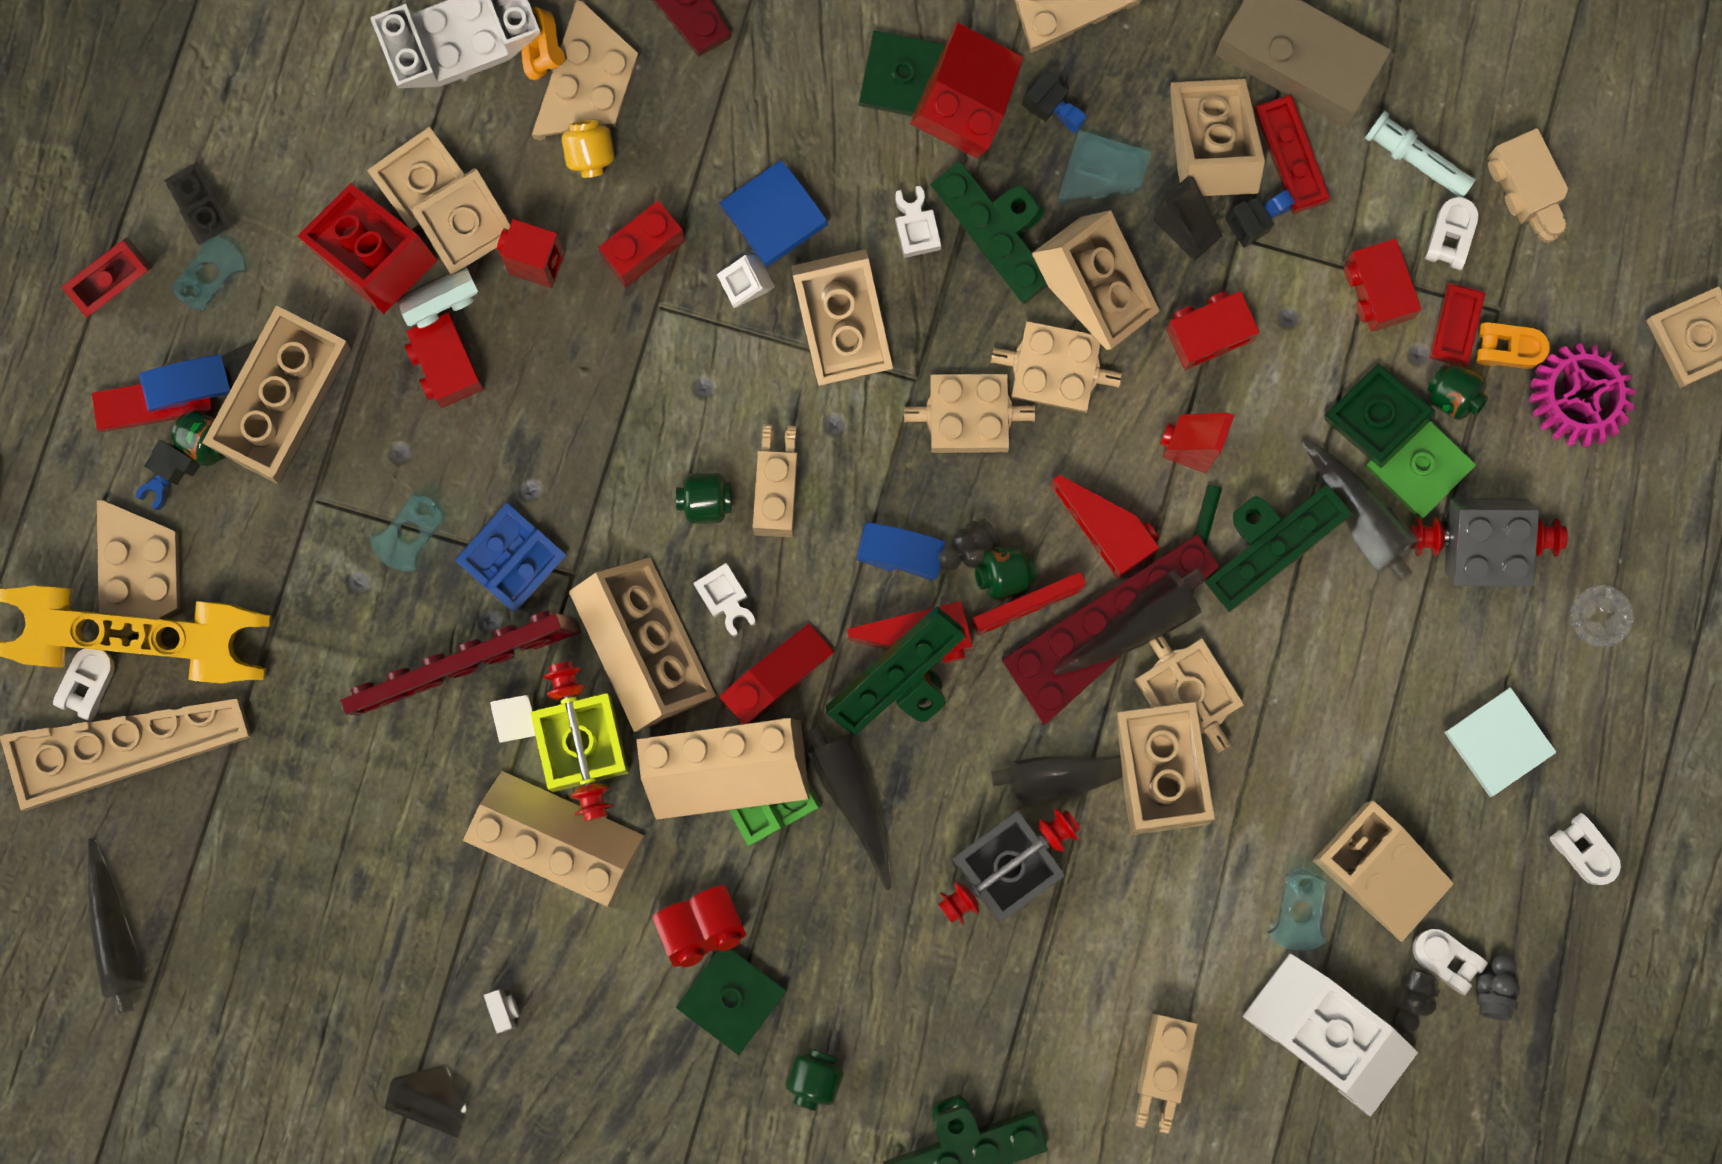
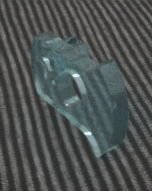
M200 236L202 240L201 250L171 286L175 296L180 301L198 311L206 309L234 274L247 272L245 261L238 249L229 241L217 236ZM213 264L218 269L217 278L208 284L200 282L198 279L199 269L203 265ZM194 288L193 293L196 295V298L191 295L185 297L186 291Z
M412 495L383 534L370 536L372 548L378 558L392 569L402 572L418 571L416 567L418 554L445 518L430 498ZM429 505L431 515L420 516L418 514L420 507ZM406 523H414L420 530L418 539L411 544L401 542L398 536L400 528Z
M1300 867L1291 874L1286 875L1278 923L1273 929L1267 931L1276 943L1294 951L1312 950L1327 942L1320 933L1327 882L1320 876L1313 874L1308 868ZM1308 878L1312 881V883L1309 882L1305 887L1298 886L1302 879ZM1301 901L1309 903L1312 906V913L1307 920L1298 922L1291 918L1290 910L1295 903Z

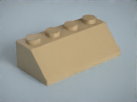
M276 305L202 443L239 465L279 485L351 350L347 341Z
M651 557L596 572L569 591L634 732L660 724L716 697Z
M786 718L637 739L641 781L656 820L810 799L801 721Z
M501 771L481 801L463 841L612 908L644 835L605 817L584 822L583 815L575 816L574 814L581 806Z

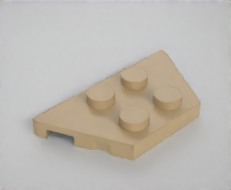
M576 0L561 45L565 62L552 72L532 133L533 138L536 140H544L546 136L565 133L569 130L570 123L583 120L598 119L600 125H604L609 129L616 128L639 60L638 53L582 1Z
M97 500L99 612L166 619L180 611L179 533L106 501ZM131 624L127 629H112L110 637H129L134 633L139 634V632L133 631Z

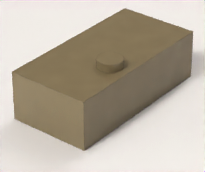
M1244 0L1222 36L1215 55L1282 93L1292 95L1293 99L1347 128L1392 50L1302 0Z

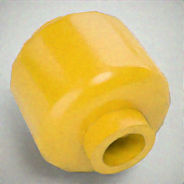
M598 119L570 123L569 130L562 135L561 140L566 166L570 170L581 171L582 178L603 175V167L613 163L615 155L610 129L600 125Z

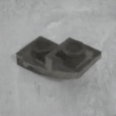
M198 162L164 180L199 246L233 228L218 196Z

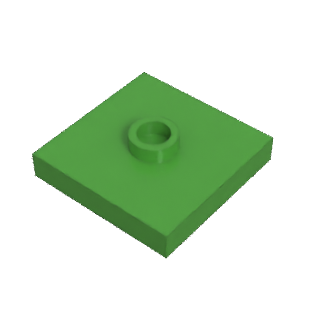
M1430 421L1382 468L1377 466L1372 460L1365 468L1408 510L1422 520L1476 464Z

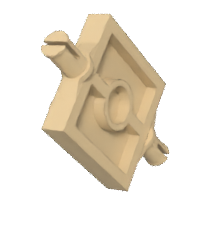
M1026 321L1023 340L1017 351L994 347L991 363L1013 367L1015 380L1011 398L1087 413L1090 395L1096 383L1119 388L1122 372L1100 368L1098 354L1101 343L1092 334Z
M1007 374L930 375V397L927 407L904 406V423L927 422V427L931 433V453L1008 452L1009 430L1012 421L1035 422V405L1012 406L1008 396Z
M1162 632L1149 638L1147 641L1160 660L1157 661L1151 670L1136 678L1135 682L1151 708L1196 702L1201 735L1206 733L1217 753L1231 746L1232 744L1219 725L1227 715L1244 704L1204 640L1200 639L1185 649L1172 651Z

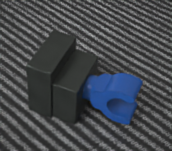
M1047 69L1026 93L1022 105L1045 123L1055 113L1065 127L1071 132L1076 133L1084 124L1087 116L1080 109L1064 102L1069 90L1058 82L1059 78Z
M1288 190L1278 194L1264 205L1256 197L1248 203L1245 201L1234 207L1226 221L1242 247L1245 248L1269 233L1274 226L1272 219L1291 209L1290 206L1296 202Z
M159 439L151 452V456L144 465V467L157 475L149 483L142 485L136 492V498L144 500L149 492L155 491L157 498L152 504V508L156 510H161L165 506L167 501L166 492L170 482L178 485L184 474L193 477L200 467L194 460L176 450L172 445Z

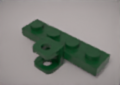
M960 160L930 184L1023 304H1026L1048 286L1032 255L1033 252L1021 238L1041 221L1045 213L1043 207L1029 190L1023 186H1016L1009 189L993 202ZM1025 202V211L1018 214V206Z
M1328 484L1283 520L1264 499L1253 496L1233 512L1235 529L1249 547L1207 579L1205 584L1226 610L1231 613L1348 520L1352 513ZM1251 514H1257L1261 518L1256 524H1250L1246 519Z
M936 606L826 705L827 715L853 736H856L895 700L897 706L915 720L921 722L928 721L946 704L944 694L941 691V678L932 667L966 637L965 628ZM928 699L932 700L931 705L928 707L918 706L925 704Z
M956 1095L936 1102L931 1107V1117L939 1139L938 1143L883 1161V1164H1012L1047 1152L1048 1149L1034 1110L978 1129L968 1102L963 1096Z

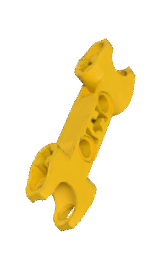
M46 585L0 588V602L17 606L24 614L26 623L23 634L15 641H0V656L24 665L64 667L66 647L188 658L190 659L188 680L222 684L233 681L266 679L267 668L240 661L234 653L233 641L236 634L245 627L271 626L272 615L248 610L235 604L196 601L194 622L70 610L72 588ZM88 619L95 621L99 626V635L94 641L87 640L82 634V625ZM131 624L132 630L139 632L138 639L131 640L130 644L126 636L110 637L112 629H127ZM167 627L174 628L179 634V644L174 649L167 648L161 641L162 631Z

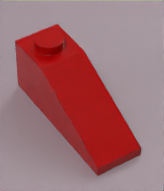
M1227 412L1180 415L1175 425L1168 423L1160 442V445L1166 447L1162 458L1206 474L1222 452L1235 415Z
M1061 475L1052 480L1051 488L1117 580L1154 555L1159 549V546L1156 544L1159 537L1147 521L1141 523L1136 515Z
M962 602L939 606L940 609L965 628L966 637L942 658L943 664L966 659L965 652L971 651L973 645ZM934 608L848 628V640L888 650Z
M808 623L748 670L724 691L719 698L742 725L755 723L832 656L834 651Z

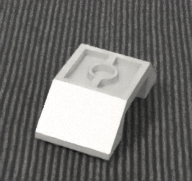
M447 0L413 14H410L407 5L404 4L370 17L398 88L441 87L511 60L541 34L528 0Z
M1292 954L1286 957L1242 1016L1271 1040L1279 1042L1339 1089L1338 1092L1368 1116H1372L1418 1054L1393 1027L1331 979Z

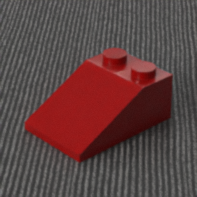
M957 22L910 124L964 153L978 158L989 149L1005 114L1024 57Z
M351 183L297 235L301 242L383 315L437 262V259L418 234Z

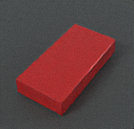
M1451 283L1447 284L1429 354L1430 359L1449 364L1461 363L1466 367L1469 365L1486 292Z

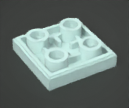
M464 267L453 275L448 274L401 297L398 300V304L407 326L411 327L417 324L418 328H422L438 320L439 316L437 313L452 307L453 311L470 305L474 301L472 296L476 295L478 290L467 267Z
M1511 687L1444 732L1489 797H1493L1556 753Z

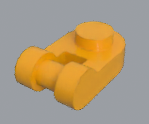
M532 7L531 9L541 34L523 48L521 53L525 74L530 79L537 81L547 74L548 69L554 70L564 64L565 56L562 49L558 46L553 14L550 11Z
M1498 323L1480 324L1479 337L1483 338L1482 349L1477 350L1476 363L1531 369L1540 365L1549 354V341L1540 330ZM1499 339L1509 340L1508 351L1497 350Z

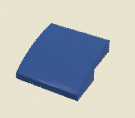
M782 160L719 203L723 212L743 235L746 244L766 268L829 225L814 201Z
M505 503L454 561L515 613L565 558L566 554L531 525L513 507Z

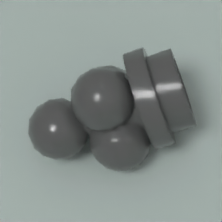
M1500 954L1493 959L1491 964L1494 974L1486 973L1477 979L1476 989L1479 993L1477 1004L1480 1005L1479 1014L1481 1016L1494 1020L1510 1021L1512 1012H1516L1518 1008V1002L1515 1000L1520 995V987L1512 977L1516 970L1515 961L1508 955Z

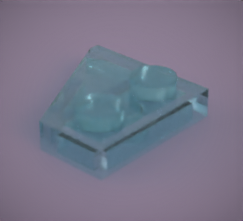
M1079 130L1057 202L1063 204L1069 203L1073 199L1091 196L1092 199L1107 197L1109 194L1116 192L1126 194L1140 191L1152 152Z

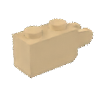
M1538 128L1496 146L1488 156V169L1492 178L1496 182L1500 181L1506 193L1505 203L1509 212L1513 216L1517 215L1521 224L1529 221L1535 234H1538L1537 238L1539 237L1540 241L1542 240L1543 243L1547 242L1549 244L1557 240L1558 236L1566 229V219L1563 218L1564 215L1559 204L1565 199L1568 187Z
M763 424L761 451H758L753 516L754 535L793 538L798 465L797 453H795L796 426H787L785 431L786 452H771L774 430L772 425Z
M1153 1014L1137 1087L1140 1099L1135 1126L1145 1127L1149 1119L1151 1099L1155 1097L1165 1100L1159 1119V1132L1169 1133L1176 1103L1181 1104L1198 1024Z

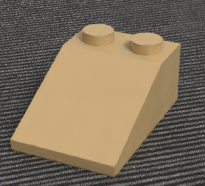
M1246 79L1171 82L1170 92L1177 170L1183 197L1259 193L1265 159Z
M1111 210L1081 216L1032 253L1048 287L1106 350L1114 348L1160 311Z
M858 250L791 266L818 386L893 369L867 250Z
M1196 702L1117 712L1124 797L1130 835L1209 825L1215 820Z

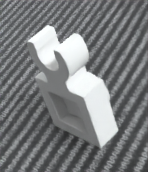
M921 186L916 187L917 200L913 203L905 202L901 190L896 191V206L901 212L905 213V216L895 219L904 258L941 250L933 210L924 212L921 210L925 198Z
M727 563L693 583L714 618L723 612L725 613V625L730 635L733 637L738 635L733 626V622L737 617L746 618L751 627L755 625L753 614L738 604L745 600L747 595Z

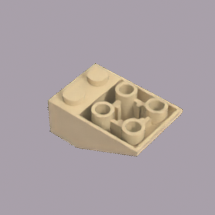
M1375 801L1364 803L1312 860L1400 942L1409 935L1454 884L1409 833Z

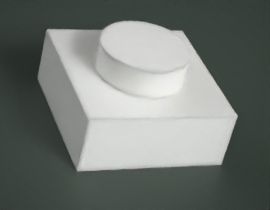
M504 989L484 995L497 1033L517 1027L514 1019L520 1017L512 994L506 996Z

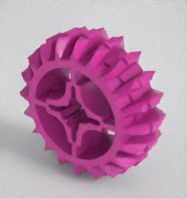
M1577 343L1573 346L1572 352L1567 346L1561 347L1558 350V356L1551 353L1545 359L1546 365H1539L1536 368L1535 372L1539 378H1534L1530 382V387L1538 392L1529 396V402L1539 404L1540 407L1532 412V416L1540 417L1543 415L1546 419L1540 425L1541 430H1546L1550 426L1555 429L1552 434V440H1558L1565 434L1567 446H1573L1579 439L1582 448H1587L1591 445L1592 440L1601 445L1607 441V435L1612 438L1620 433L1618 426L1628 424L1629 418L1625 413L1633 411L1635 404L1627 400V398L1634 396L1636 389L1625 387V384L1632 379V374H1620L1619 370L1623 368L1624 361L1620 360L1613 365L1610 362L1612 351H1606L1602 356H1598V345H1592L1586 352L1583 344ZM1584 369L1595 373L1601 380L1591 379L1587 376ZM1563 371L1566 377L1563 381L1566 389L1565 394L1555 399V382L1559 373ZM1579 390L1580 393L1582 391H1585L1586 394L1596 391L1592 395H1590L1587 400H1585V398L1579 400L1578 397L1569 400ZM1608 392L1610 399L1609 409L1605 418L1601 420L1598 413L1601 411L1599 398ZM1562 411L1574 412L1580 422L1584 421L1585 424L1570 419Z

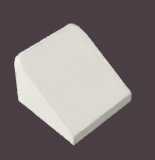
M744 255L717 274L734 308L769 292L775 287L764 264L756 255Z
M530 695L490 702L500 743L535 736L530 712L534 711Z

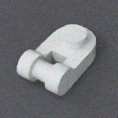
M1456 197L1444 203L1437 215L1431 238L1425 251V260L1435 263L1438 259L1450 263V268L1462 270L1478 222V212L1471 201L1466 198ZM1445 236L1458 240L1455 249L1443 245Z
M84 648L79 651L73 658L54 697L53 705L62 710L70 708L78 712V717L89 722L92 721L100 708V701L113 677L115 666L111 655L104 650ZM79 683L89 687L85 697L76 694Z
M1583 813L1571 820L1572 825L1565 831L1558 830L1550 836L1554 847L1565 856L1587 883L1606 885L1613 882L1619 875L1621 865L1617 853ZM1583 837L1590 846L1580 852L1574 843Z
M1440 929L1422 931L1413 942L1412 952L1417 962L1464 996L1471 989L1472 985L1470 982L1477 972L1482 973L1488 964L1481 956L1469 950ZM1454 957H1457L1464 963L1457 973L1447 968Z

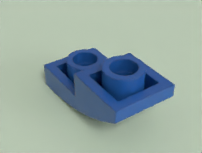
M221 354L178 362L139 374L148 412L186 406L189 401L224 396L230 392Z
M867 522L863 526L856 560L889 572L899 569L932 581L938 578L945 541L905 529Z

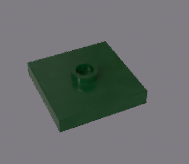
M873 31L859 106L913 116L946 44Z
M1378 363L1324 415V418L1328 424L1377 466L1382 468L1436 416V411Z
M732 949L727 951L718 950L675 1008L739 1056L787 991Z

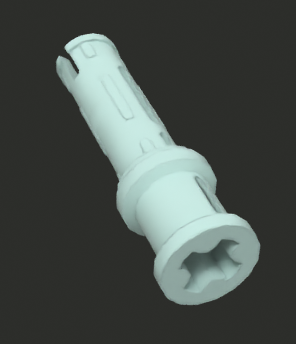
M1384 110L1364 139L1369 142L1371 140L1376 141L1392 153L1391 157L1393 159L1401 160L1403 158L1453 194L1463 198L1476 179L1416 139L1418 135L1415 134L1416 132L1413 129L1407 131L1391 120L1389 113Z

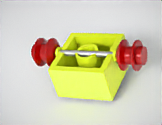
M569 661L549 666L550 673L543 676V679L550 680L553 684V689L547 693V696L555 700H561V705L532 711L530 714L548 790L556 792L582 786L577 788L570 797L580 800L581 808L574 814L575 816L583 815L584 822L607 817L606 809L614 807L613 804L604 802L603 794L610 789L609 786L596 782L630 773L612 697L606 693L577 700L575 696L580 695L586 688V685L577 683L575 677L582 668L573 667L572 662Z

